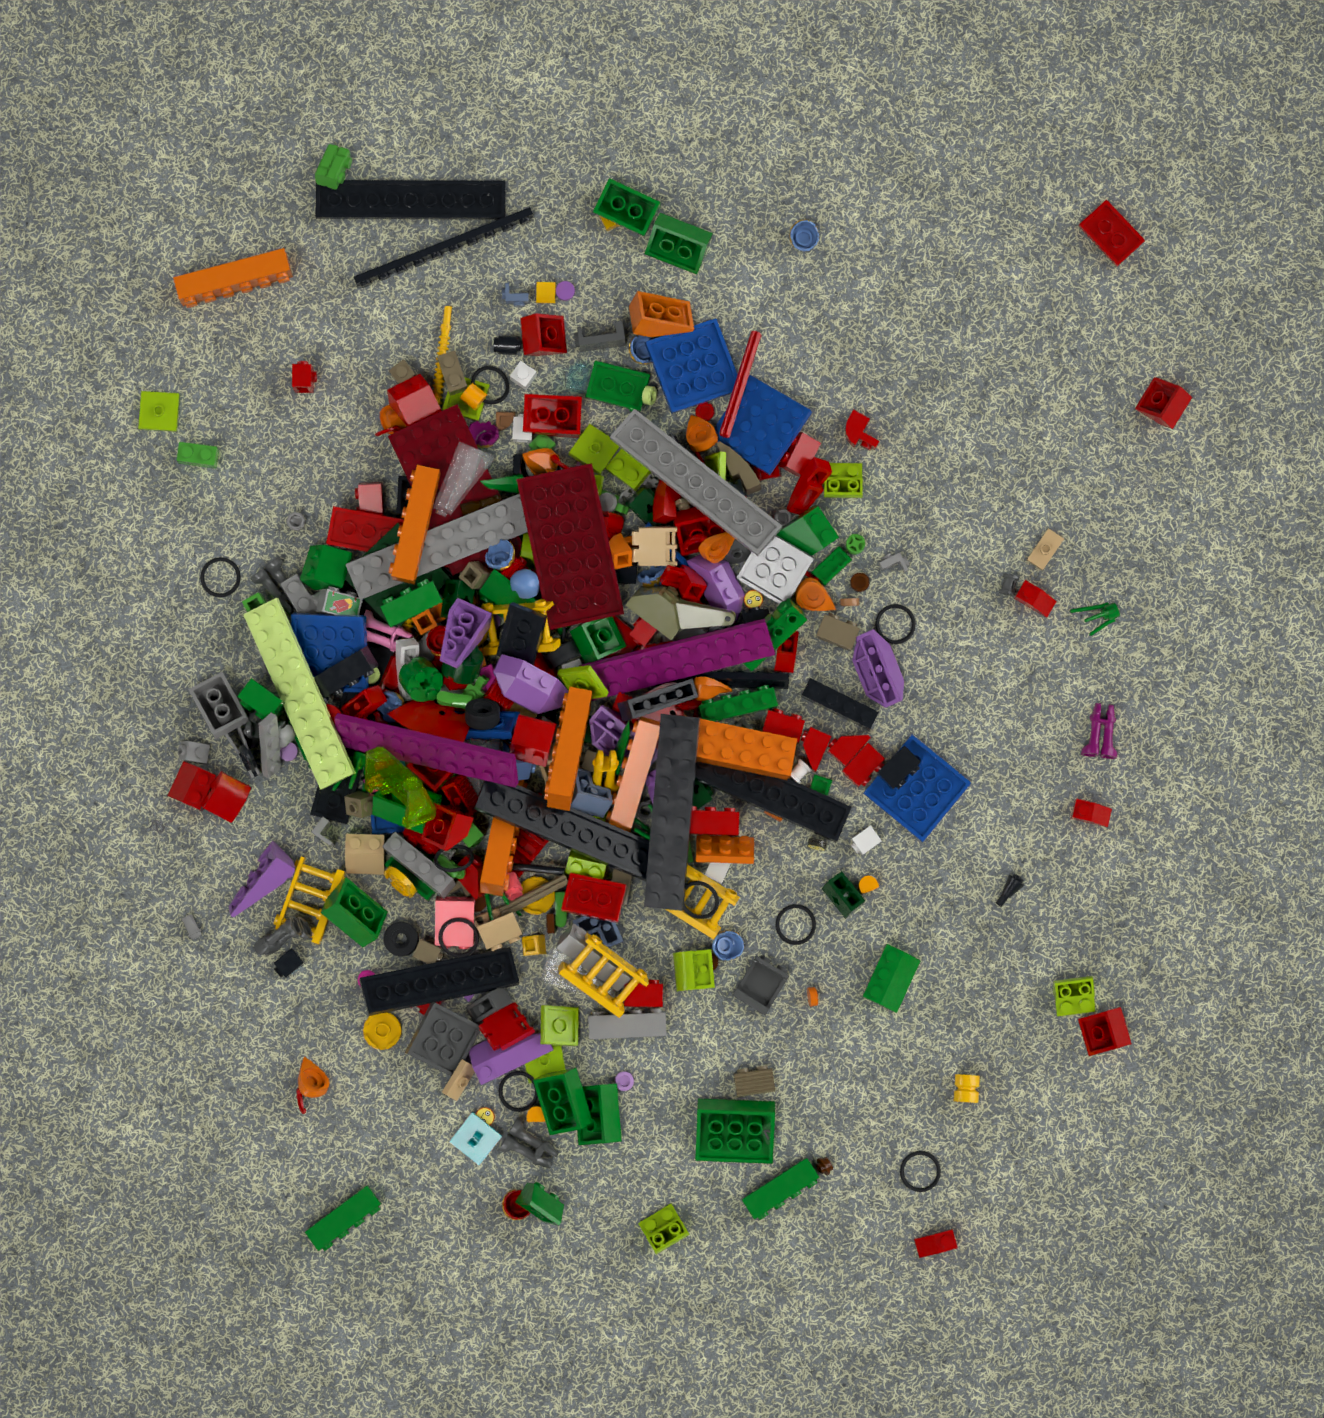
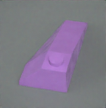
M457 598L448 613L440 661L458 668L489 630L492 613Z
M274 841L268 845L257 860L260 862L257 870L249 873L247 886H242L229 905L232 917L250 907L282 885L287 878L290 879L295 872L293 860Z
M541 1033L528 1036L503 1051L501 1049L494 1051L488 1040L471 1047L469 1055L478 1080L483 1085L553 1051L552 1045L540 1044Z

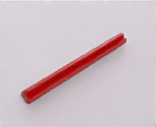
M751 331L720 429V436L729 438L760 342L761 333L758 331Z

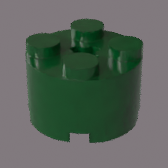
M477 645L458 668L442 662L441 672L447 679L448 676L453 678L455 683H474V680L478 679L484 660L483 653L478 649Z

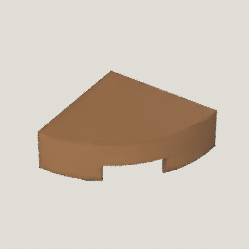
M496 412L498 431L507 429L513 423L515 412Z

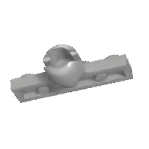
M297 574L279 583L297 613L322 614L316 612L321 590L313 595L308 594Z
M270 713L258 724L262 774L268 779L281 768L280 749L291 743L296 735L291 725L283 727L285 721L278 723L277 716L273 713Z

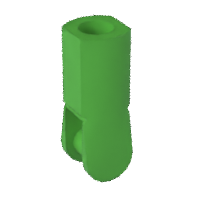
M440 691L437 694V702L443 706L465 709L466 704L472 700V696Z
M440 854L438 857V863L442 867H461L443 854ZM465 870L445 872L452 878L462 879L465 876Z
M555 892V924L560 928L564 927L567 922V912L561 911L565 892Z

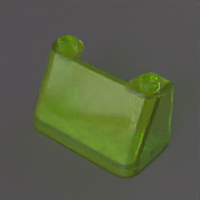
M376 747L366 751L364 788L369 793H372L373 789L380 790L382 795L393 793L406 806L402 824L407 829L433 820L436 817V806L422 782L383 747Z

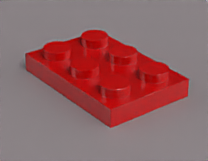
M1107 199L1078 225L1116 267L1146 241Z
M570 873L561 911L618 923L627 885Z

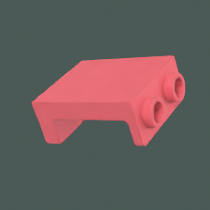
M441 896L436 897L435 946L441 948L438 935L441 927L448 920L464 918L474 924L475 899L473 897L446 896L444 899ZM464 922L451 923L443 932V943L447 949L451 948V946H458L459 949H469L474 945V930Z

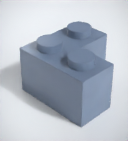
M578 768L571 808L591 816L603 818L613 803L611 790L594 785L591 771Z
M586 916L573 920L574 924L584 929L590 935L598 932L603 944L608 948L623 943L615 922Z

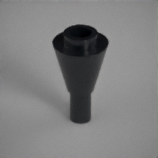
M1009 874L1002 894L996 901V904L1002 907L1008 898L1025 886L1022 883L1024 880L1017 874L1013 876Z

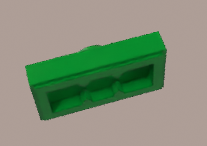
M839 546L811 573L819 579L823 586H826L852 559Z

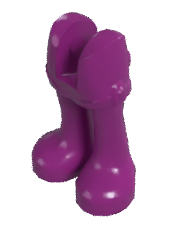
M1095 703L1093 712L1090 715V740L1082 748L1081 755L1088 757L1099 756L1101 725H1104L1100 757L1117 759V751L1113 747L1114 723H1116L1114 705L1108 704L1106 719H1100L1101 703Z

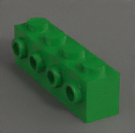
M789 598L781 602L772 614L764 618L774 650L807 621L804 612ZM767 657L745 662L743 664L750 671H753Z
M769 685L758 687L756 692H750V690L741 691L739 696L732 697L731 694L721 696V700L713 702V699L702 701V705H699L701 719L714 722H722L778 708L774 687L769 688Z
M805 1158L741 1200L753 1219L758 1218L760 1221L769 1215L768 1210L773 1207L775 1210L785 1205L784 1200L789 1197L791 1199L796 1198L802 1194L801 1189L806 1186L810 1189L818 1183L817 1179L820 1177L808 1158Z
M367 1185L305 1231V1234L318 1251L323 1249L325 1252L334 1245L332 1241L337 1237L341 1240L348 1235V1229L353 1225L357 1228L364 1223L365 1220L363 1218L368 1214L373 1216L380 1211L379 1206L382 1203L370 1186Z

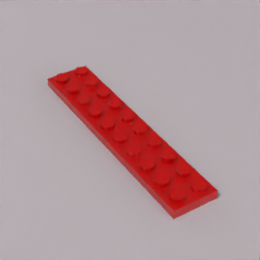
M333 506L326 544L367 552L397 523L403 526L404 519ZM521 544L514 547L515 557H518L520 554ZM486 561L481 562L491 572L494 570L493 568L487 565Z

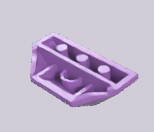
M701 554L688 560L689 567L703 577L707 585L704 595L709 605L734 611L736 620L733 623L737 622L745 593L738 579H736L729 562L721 560L718 563H711L704 559Z
M874 629L857 636L852 661L866 696L885 708L902 701L904 679L890 644Z
M502 654L493 670L503 696L535 714L561 708L564 693L569 691L554 676L524 660Z
M601 705L589 719L592 744L609 756L610 750L615 749L628 721L623 722L620 713ZM630 721V735L627 742V746L629 740L634 739L635 732H632L634 724H632ZM627 746L624 753V757H628L630 751L627 750ZM656 748L653 754L651 765L657 759L658 749Z

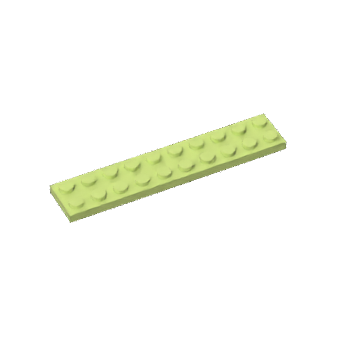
M275 598L243 614L278 695L284 702L285 711L319 788L325 789L355 774L356 772L279 598Z

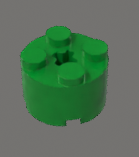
M415 657L411 659L410 663L407 665L405 663L400 669L399 682L413 700L424 702L428 700L433 701L437 698V694L443 685V675L431 661L424 657Z

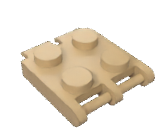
M639 527L638 531H632V545H639V547L632 548V562H639V566H677V561H675V549H677L675 532H677V527ZM670 532H672V544H670ZM670 549H672V561H670Z

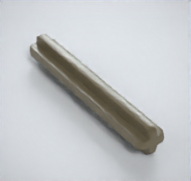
M562 874L510 901L509 905L501 906L499 908L501 915L514 913L566 886L568 877Z

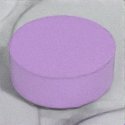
M292 742L280 749V757L284 761H292L298 755V749Z
M628 1072L618 1073L615 1077L617 1088L621 1091L631 1089L634 1084L633 1076Z

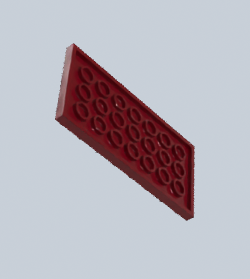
M458 404L388 436L411 488L413 481H410L412 470H416L417 465L440 470V479L429 522L431 529L465 516L462 514L460 507L462 503L480 501V499L490 498L493 495L500 496L498 490L486 488L480 482L492 479ZM519 536L507 540L513 544V547L522 544ZM488 548L448 564L452 576L463 571L469 562L485 561Z
M592 463L516 479L541 596L546 602L553 601L554 603L546 611L549 630L624 614Z

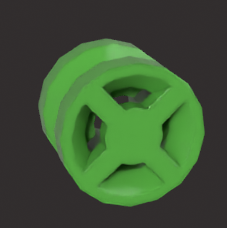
M852 534L848 537L846 549L849 553L856 555L864 550L865 540L861 535Z

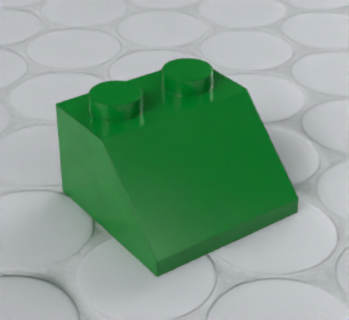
M327 545L310 546L300 581L314 590L328 589V586L342 588L348 570L346 564L350 563L352 553Z
M613 617L589 621L570 631L585 664L598 661L626 647Z
M527 1182L515 1203L542 1222L559 1226L564 1209V1204L559 1201L560 1198L554 1193L550 1192L548 1194L544 1191L545 1187L538 1182Z

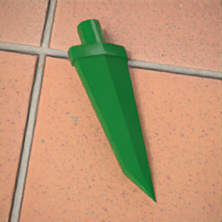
M518 474L480 482L489 489L519 494L516 479L523 478V475Z
M629 721L614 749L619 761L615 774L620 772L629 739Z

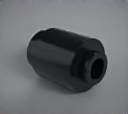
M499 335V337H494L493 350L500 355H517V351H521V340H518L517 336Z

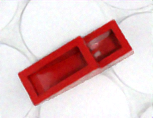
M817 457L811 459L795 485L787 511L800 515L810 508L824 491L822 484L832 473L829 461Z
M661 479L654 496L653 522L666 524L677 518L675 501L681 499V495Z

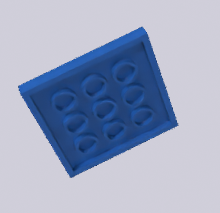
M716 318L694 325L693 332L664 335L645 342L671 414L732 394L738 374Z
M749 375L730 437L725 438L719 434L726 411L714 428L718 434V442L724 443L738 453L746 462L771 475L812 414V411Z
M291 614L292 630L313 677L367 646L366 616ZM359 677L360 682L352 687H349L347 684L343 687L345 690L343 692H361L369 688L368 677Z
M912 734L903 746L905 745L921 761L918 765L920 769L913 776L909 774L905 778L907 782L899 790L897 788L892 790L877 776L863 794L923 843L970 786L971 782Z

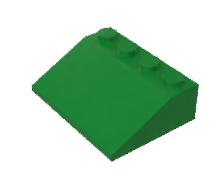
M698 1098L695 1161L773 1164L775 1101ZM765 1130H769V1131H770V1133H769V1132H766L767 1135H768V1137H769L768 1140H767V1138H766V1136H765V1134H764V1132H763V1131H765Z

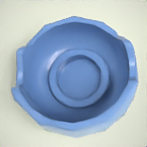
M521 569L511 576V589L516 591L520 598L530 599L540 591L539 580L534 571Z

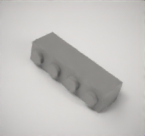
M396 832L382 846L386 853L443 899L456 885L453 878L438 869L432 861Z
M573 923L560 936L556 948L572 960H575L588 944L585 942V934L587 932ZM593 949L581 963V966L590 971L603 955L596 949ZM609 960L596 977L605 982L618 966ZM624 971L611 987L619 991L632 976Z
M652 1009L650 1013L642 1014V1010H631V1014H623L620 1018L613 1013L611 1015H604V1012H592V1016H588L589 1040L667 1036L666 1013H662V1009Z

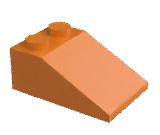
M637 291L629 305L633 334L657 337L693 332L694 330L690 301Z

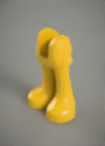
M598 750L595 759L592 761L594 766L593 775H591L594 785L602 787V774L606 771L603 787L610 789L611 795L619 790V786H616L618 778L615 777V771L619 765L615 750H610L609 756H604L603 750Z

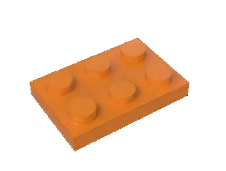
M728 835L696 836V862L754 864V837H730Z

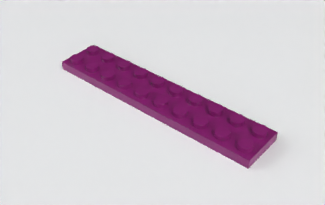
M761 619L579 666L590 665L608 690L607 697L618 695L619 692L622 694L775 655V650L766 620Z
M337 713L334 718L336 729L345 748L515 788L519 783L515 754Z

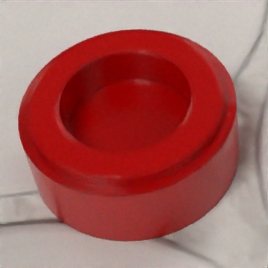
M708 402L699 404L695 410L696 417L710 421L714 416V407Z

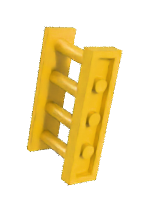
M545 599L534 603H521L519 605L546 615V611L554 603L553 601L546 602ZM485 603L482 605L481 609L492 613L488 630L490 641L483 647L484 655L497 654L500 640L497 638L493 614H503L505 623L510 604L493 605V603ZM546 619L542 634L543 638H541L538 652H552L561 646L560 638L550 636L548 620Z
M301 856L300 860L296 859L293 880L282 911L276 915L273 925H276L275 929L277 930L287 920L285 916L288 908L315 916L319 922L317 927L313 926L311 928L312 937L310 938H312L311 942L320 945L329 920L321 914V908L318 910L292 901V896L296 889L322 898L325 901L343 880L346 872L337 869L336 873H329L304 864L306 858ZM301 871L329 880V883H332L330 891L326 890L325 892L299 883Z
M687 863L686 876L690 878L688 883L693 881L705 882L711 885L723 900L711 919H697L688 915L684 910H665L714 940L722 928L718 925V921L729 903L735 906L740 897L734 890L723 887ZM695 885L685 891L684 904ZM706 888L695 909H691L686 904L685 906L692 913L702 915L701 912L712 896V892Z
M587 932L585 934V942L588 943L571 964H566L563 961L558 966V972L562 977L620 1018L624 1014L623 1001L639 982L647 987L649 984L648 975L641 968L636 969L605 946L598 936L590 935ZM596 949L603 956L587 975H581L577 972V968L592 950ZM611 960L618 967L602 986H596L593 983L594 977ZM626 971L633 979L617 997H611L608 994V990L622 973Z

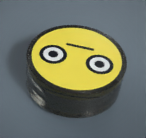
M816 838L808 839L807 847L820 851L826 850L827 843Z

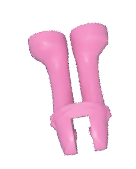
M365 611L364 616H366L367 628L391 635L390 638L367 630V642L380 644L394 652L396 651V640H398L399 636L404 639L413 638V634L404 630L403 627L393 626L390 628L389 624L375 619L373 612Z

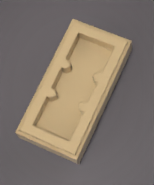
M1048 528L1027 561L1043 571L1064 538Z
M462 1059L442 1093L457 1101L475 1073L472 1065Z

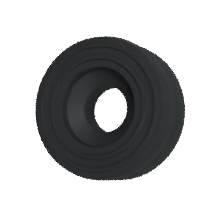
M572 639L559 646L555 651L545 654L544 659L548 663L549 668L554 669L577 656L580 651Z
M486 698L469 701L465 707L466 724L477 730H488L496 727L500 721V707L498 703Z
M395 922L386 929L383 941L386 949L391 954L404 957L415 951L419 942V936L411 924ZM398 934H405L407 938L405 944L399 945L396 943L395 939Z

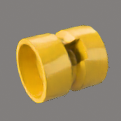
M955 1074L954 1085L958 1089L954 1091L953 1101L978 1103L979 1092L976 1091V1088L979 1087L980 1076Z

